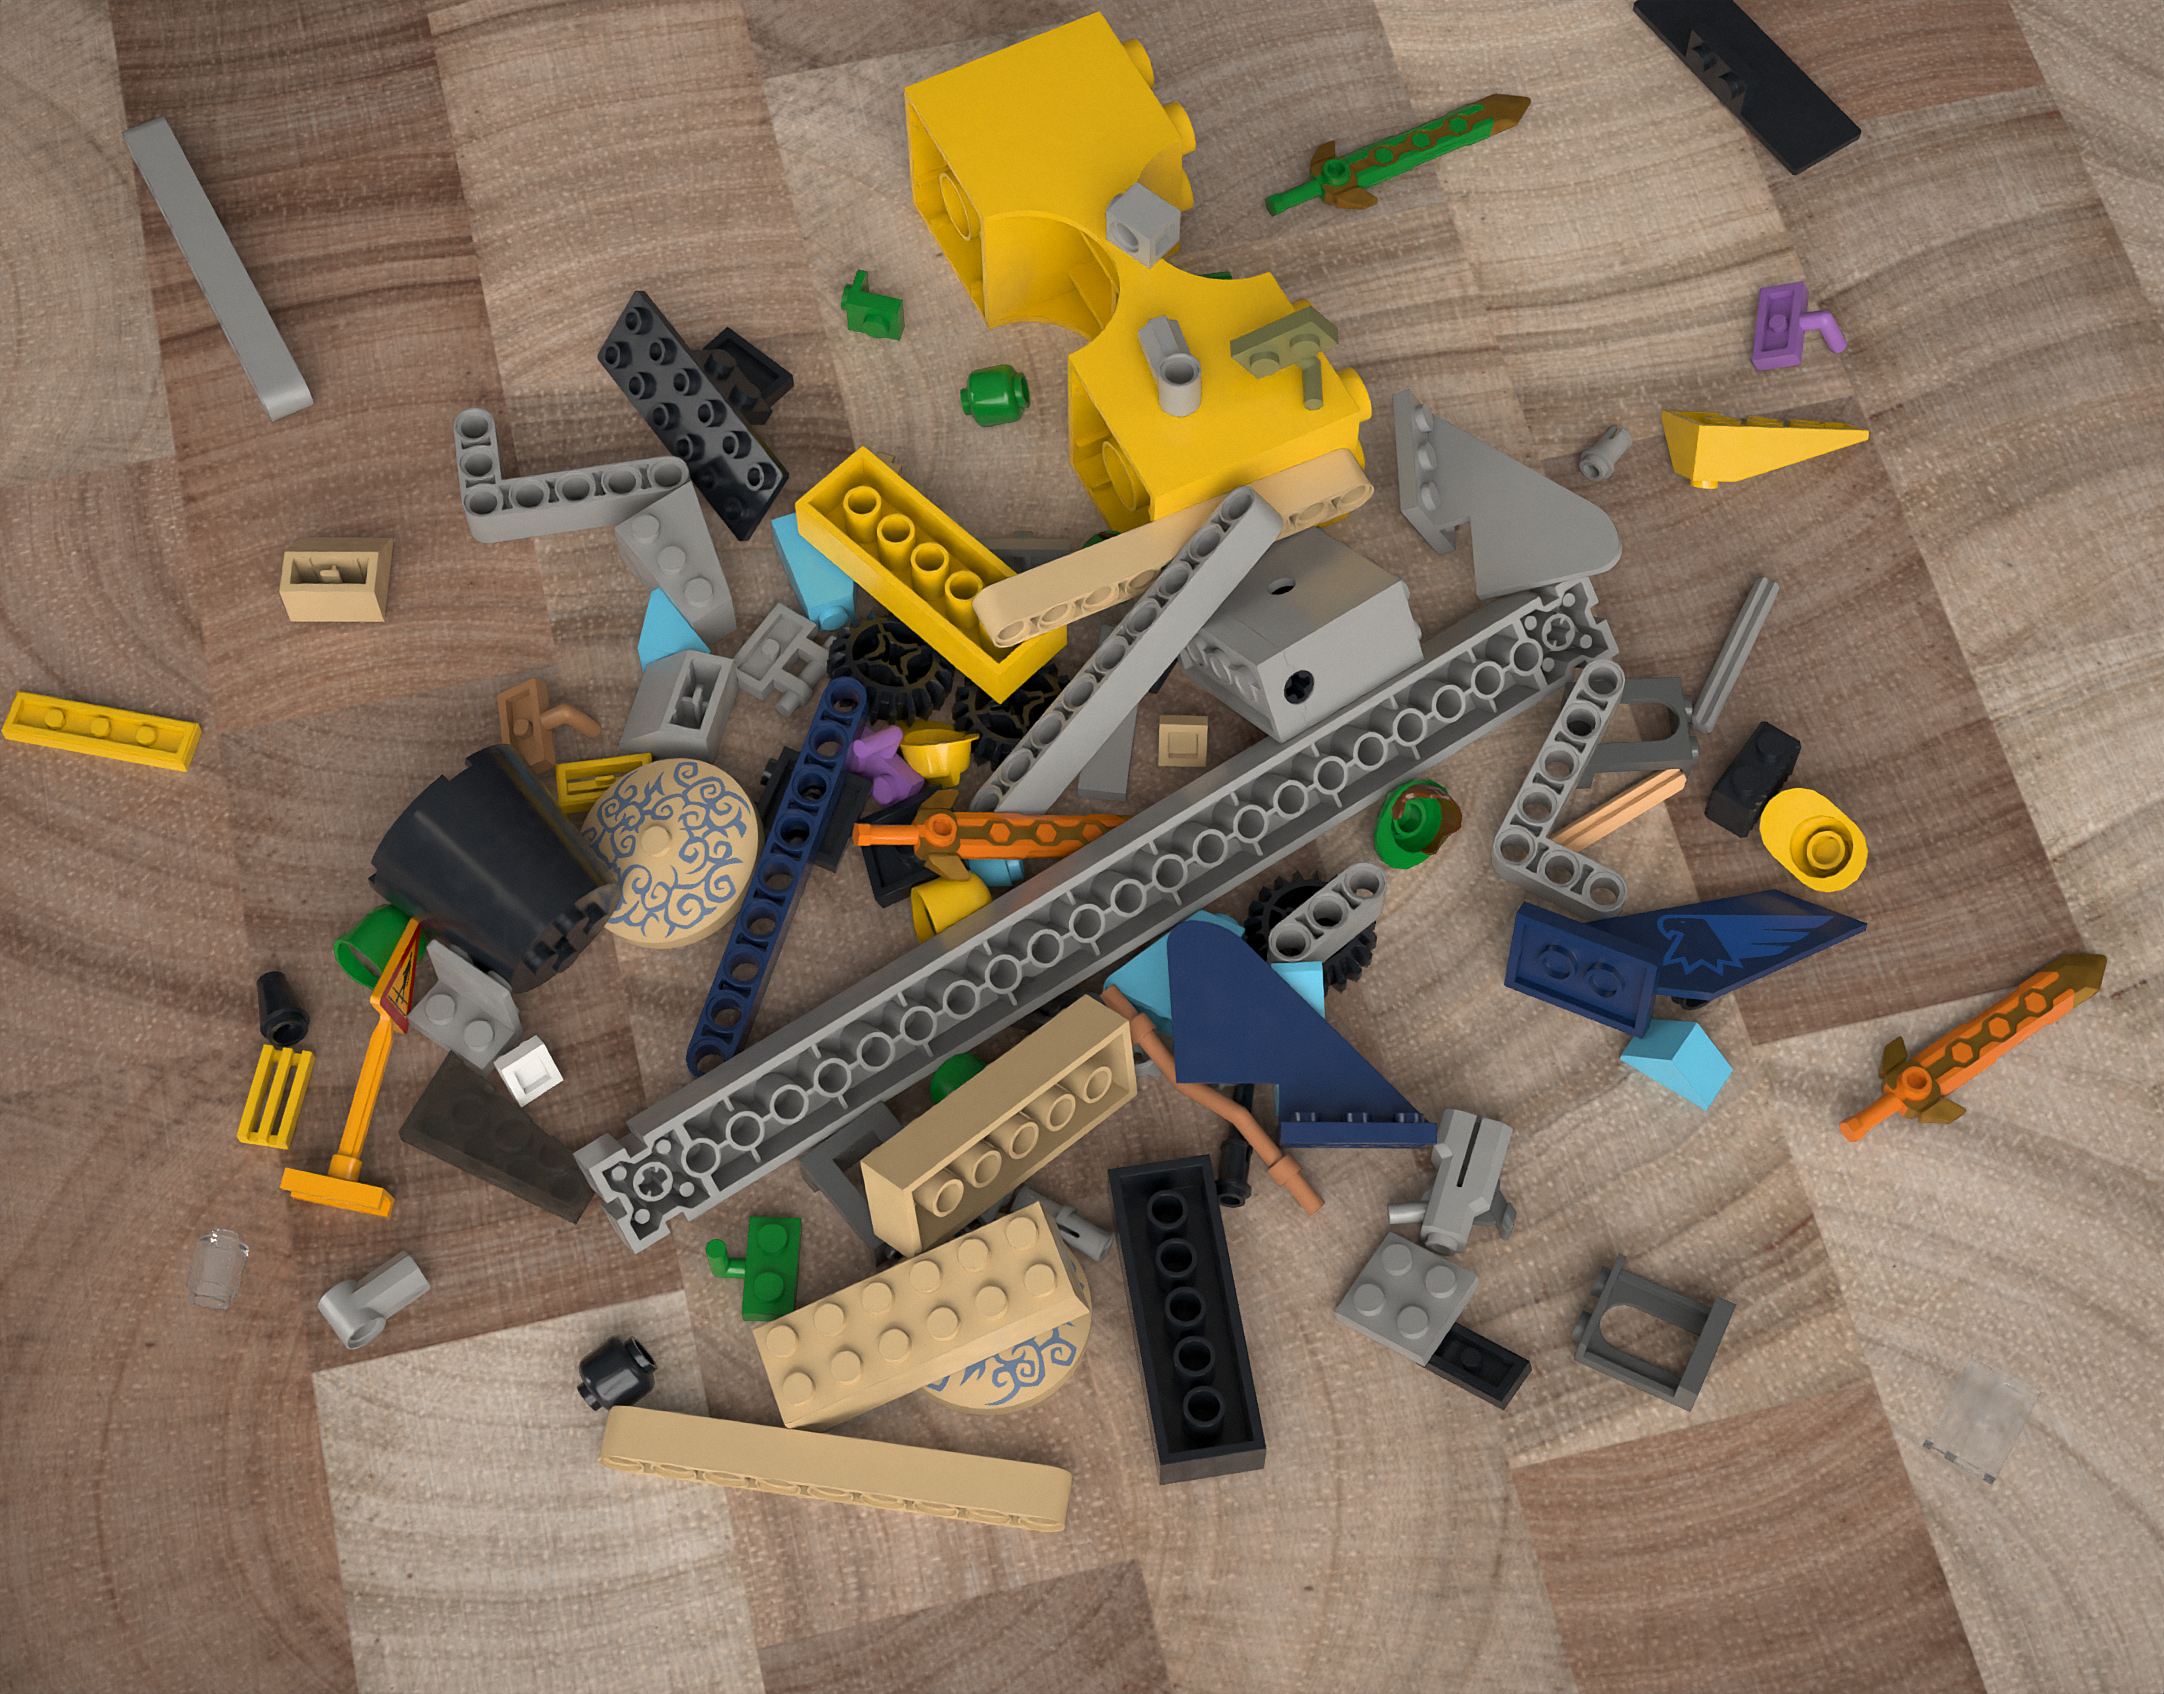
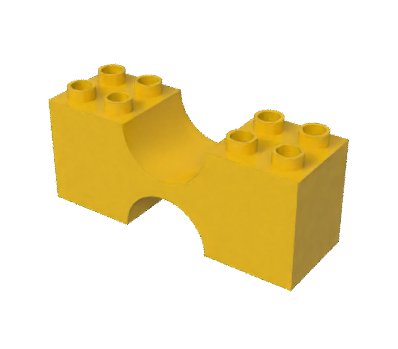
M1098 11L904 87L912 203L989 330L1011 323L1039 322L1069 329L1090 341L1089 344L1068 355L1069 464L1110 531L1125 533L1341 448L1349 449L1364 471L1365 457L1358 440L1359 423L1371 418L1372 409L1365 385L1353 368L1345 367L1335 372L1323 352L1315 355L1321 362L1323 406L1317 410H1308L1304 407L1302 370L1297 365L1292 364L1272 375L1257 379L1231 358L1230 341L1310 305L1314 308L1309 300L1301 298L1290 303L1271 272L1243 279L1222 280L1201 277L1178 269L1166 262L1165 259L1179 252L1180 240L1150 269L1106 240L1107 218L1105 213L1109 203L1116 195L1124 194L1136 182H1139L1179 209L1181 213L1193 208V192L1188 177L1182 168V156L1195 151L1196 140L1190 119L1181 104L1174 100L1161 105L1151 90L1154 87V74L1149 57L1142 44L1134 37L1120 42L1102 13ZM1166 316L1170 320H1177L1191 355L1197 358L1201 365V403L1199 408L1190 415L1172 416L1164 412L1159 405L1158 388L1138 341V330L1143 328L1149 319ZM1349 512L1338 517H1335L1333 519H1330L1328 521H1325L1323 523H1320L1318 525H1315L1314 527L1319 526L1321 528H1324L1330 524H1333L1337 521L1349 517Z

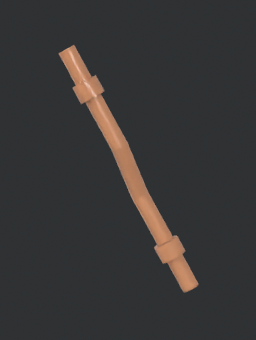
M1115 984L1099 996L1111 1010L1129 1020L1132 1044L1134 1046L1139 1044L1179 1092L1233 1123L1269 1166L1270 1169L1267 1173L1279 1187L1284 1185L1309 1216L1325 1204L1301 1175L1300 1171L1303 1168L1290 1153L1285 1155L1246 1107L1207 1084H1176L1174 1055L1154 1032L1157 1026L1145 1012L1139 1014Z

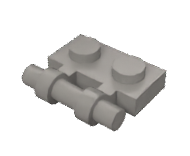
M778 602L733 657L739 688L763 702L774 688L783 695L775 704V708L783 716L790 717L798 706H805L813 696L812 688L823 675L828 676L826 665L829 659V647L833 640L837 638L830 636L822 647L816 644L813 640L818 635L817 624ZM798 658H801L808 662V664L799 676L795 677L788 673V671Z

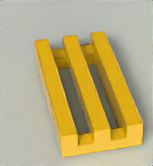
M651 752L556 764L559 805L566 814L590 811L601 795L621 778L609 774L631 772L636 768L652 763ZM600 776L596 777L595 780L567 783L569 779Z
M263 1045L236 1135L240 1142L289 1150L316 1060L313 1052L302 1050V1054L295 1053L292 1048L283 1047L282 1051L275 1050L272 1045ZM278 1063L277 1070L263 1113V1117L257 1133L254 1131L260 1115L262 1104L265 1098V1094L268 1088L274 1064ZM291 1066H298L278 1135H271Z

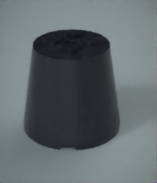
M496 744L466 757L465 764L468 768L450 781L442 774L404 810L388 830L374 853L371 864L377 869V872L368 878V882L380 896L410 918L419 922L420 925L450 946L452 944L462 949L472 959L473 963L485 973L489 971L497 973L509 983L513 993L521 994L542 985L556 974L564 972L575 962L579 954L593 941L612 916L621 897V887L522 754L510 744Z

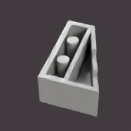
M692 480L614 527L622 561L650 594L658 587L664 592L707 647L737 629L732 597Z

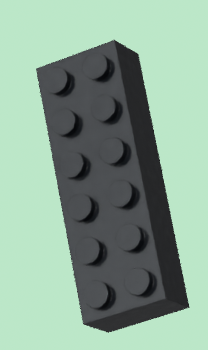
M1210 1154L1108 1169L1107 1193L1159 1485L1264 1469L1267 1448Z

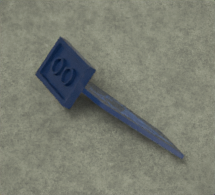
M1775 889L1586 923L1578 922L1524 901L1516 912L1504 986L1643 1039L1650 1027L1656 995L1708 1001L1714 1000L1866 931L1868 923Z

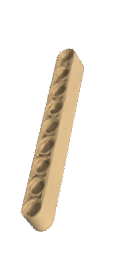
M1344 448L1334 450L1245 485L1252 487L1282 516L1283 527L1275 541L1351 512L1365 504L1374 492V486L1352 452ZM1230 492L994 583L976 595L972 602L973 609L994 646L1006 648L1144 594Z
M613 1406L609 1410L598 1462L607 1468L629 1473L1043 1532H1059L1065 1529L1073 1475L1067 1470L1049 1465L632 1406Z

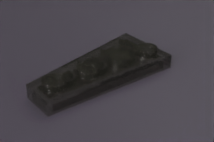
M450 1050L398 1131L401 1141L575 1225L596 1193L590 1187L570 1149L553 1135H548L536 1125L532 1117L520 1107H515L498 1093L494 1085L482 1075L479 1077L452 1050Z

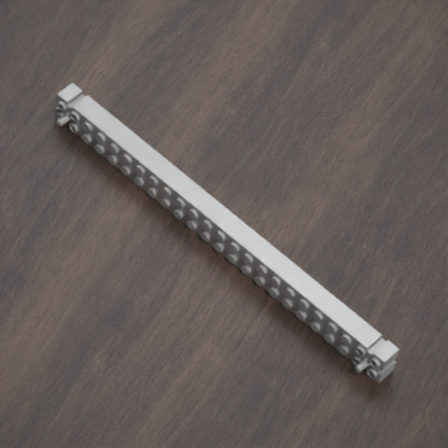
M1589 577L1529 589L1530 591L1527 594L1515 592L1502 595L1422 643L1420 646L1424 660L1284 744L1279 743L1271 736H1267L629 1119L626 1123L631 1133L617 1141L609 1133H606L574 1152L573 1156L590 1187L605 1201L600 1205L619 1239L636 1255L670 1234L671 1232L665 1222L679 1213L688 1222L845 1127L880 1100L883 1103L935 1072L950 1057L971 1050L1386 796L1388 792H1391L1396 787L1412 780L1564 687L1566 682L1574 681L1570 671L1573 667L1584 669L1588 663L1596 659H1609L1618 654L1619 649L1607 620L1594 617L1590 610V607L1599 603ZM1024 976L1037 979L1029 985L1017 988Z

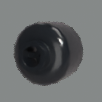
M611 1336L579 1362V1374L583 1382L577 1386V1390L594 1411L599 1410L602 1406L608 1411L613 1406H633L654 1388L655 1379L653 1372L658 1367L646 1348L635 1337L631 1336L626 1340L621 1336Z

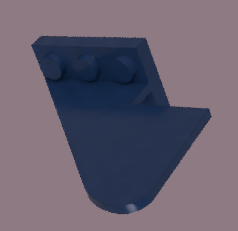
M1197 920L1181 922L1172 929L1168 936L1166 947L1176 1084H1278L1276 1145L1279 1148L1429 1149L1437 1144V1123H1430L1423 1113L1414 1108L1238 935L1220 925Z

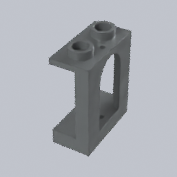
M1681 677L1625 679L1620 704L1652 702L1667 706L1672 736L1659 741L1599 743L1575 789L1591 788L1594 773L1680 769L1685 774L1686 780L1688 779L1691 766L1697 765L1699 761V745L1696 736H1689L1688 723L1692 721V700L1689 694L1683 695ZM1606 680L1593 681L1589 684L1594 692L1602 695L1614 690L1613 686ZM1566 682L1560 706L1561 711L1577 682ZM1580 720L1573 721L1567 726L1570 732L1578 736H1586L1592 732L1591 726Z
M881 1100L799 1159L803 1180L814 1193L820 1190L869 1248L872 1263L876 1267L887 1259L890 1262L897 1261L902 1258L903 1254L874 1235L869 1204L843 1172L867 1156L873 1149L879 1147L904 1129Z
M1619 1253L1612 1270L1602 1266L1590 1295L1599 1298L1593 1314L1583 1310L1571 1337L1572 1340L1579 1342L1574 1361L1691 1412L1737 1304L1717 1296L1712 1308L1622 1269L1626 1256ZM1615 1306H1630L1700 1336L1682 1378L1610 1346L1603 1338L1600 1330V1321L1604 1313Z

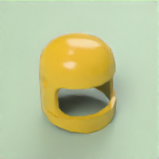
M968 871L971 876L969 881H948L941 876L911 889L912 920L920 945L993 902L989 889L978 875ZM925 906H926V908H927V910H928V912H929V915H930V917H931L932 923H933L934 928H935L936 935H935V933H934V931H933V929H932V927H931V925H930V922H929V920H928L927 914H926V912H925Z

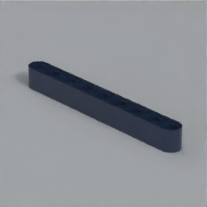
M843 676L835 678L828 683L822 694L687 1049L686 1063L693 1081L706 1074L697 1069L698 1063L705 1056L711 1054L718 1055L724 1059V1063L743 1052L853 761L855 755L853 744L856 740L861 739L868 721L869 709L865 688L860 681L852 677ZM846 698L858 703L857 707L850 712H840L834 708L838 701ZM826 742H836L842 747L840 752L833 756H823L817 750ZM812 785L820 786L826 791L821 798L813 801L806 800L800 795L805 788ZM795 829L803 830L809 834L807 840L798 845H790L783 840L788 832ZM776 874H786L792 878V882L785 889L774 890L766 885L768 880ZM766 918L775 923L773 930L765 935H755L749 930L752 923L758 919ZM749 963L758 968L757 974L747 981H739L732 976L735 968L741 964ZM725 1009H735L741 1013V1017L733 1026L721 1027L715 1023L718 1013Z

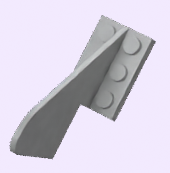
M1410 389L1392 394L1401 512L1438 555L1455 551L1454 531L1459 530V524L1471 522L1476 593L1480 600L1604 573L1614 567L1619 561L1622 554V541L1619 531L1610 517L1601 508L1431 413L1428 405L1421 404Z

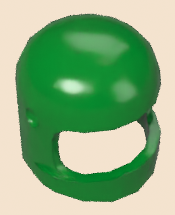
M382 904L370 910L347 933H342L334 942L335 959L341 969L353 981L374 991L380 978L374 976L359 962L348 944L365 955L382 974L411 918L393 904ZM421 926L417 964L422 960L427 951V935L423 926Z

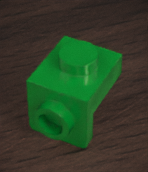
M858 269L853 284H846L841 299V309L847 311L848 330L866 333L874 338H889L900 341L905 328L903 300L869 293L868 272Z

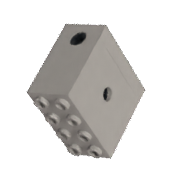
M1319 526L1310 527L1273 542L1177 656L1185 676L1281 744H1284L1424 660L1419 642L1422 633L1418 623L1411 615L1407 601L1410 599V591L1405 581L1399 575H1393L1378 566L1373 559L1365 558L1358 554L1347 543H1340L1327 535Z

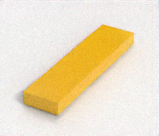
M18 690L1 730L5 739L182 772L188 771L202 734L199 723Z

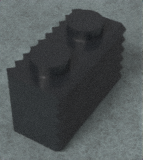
M1761 721L1711 790L1712 793L1708 799L1709 802L1704 813L1705 816L1740 838L1747 837L1749 831L1753 829L1754 824L1761 817L1769 800L1778 794L1784 782H1787L1789 775H1792L1801 750L1800 741L1772 724Z

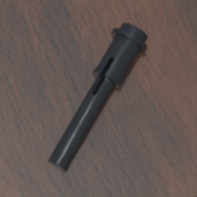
M1238 1084L1234 1086L1233 1100L1246 1107L1251 1113L1255 1084ZM1231 1122L1228 1139L1221 1142L1218 1179L1215 1180L1219 1205L1237 1208L1243 1206L1246 1199L1252 1193V1187L1248 1184V1176L1253 1147L1248 1145L1249 1142Z

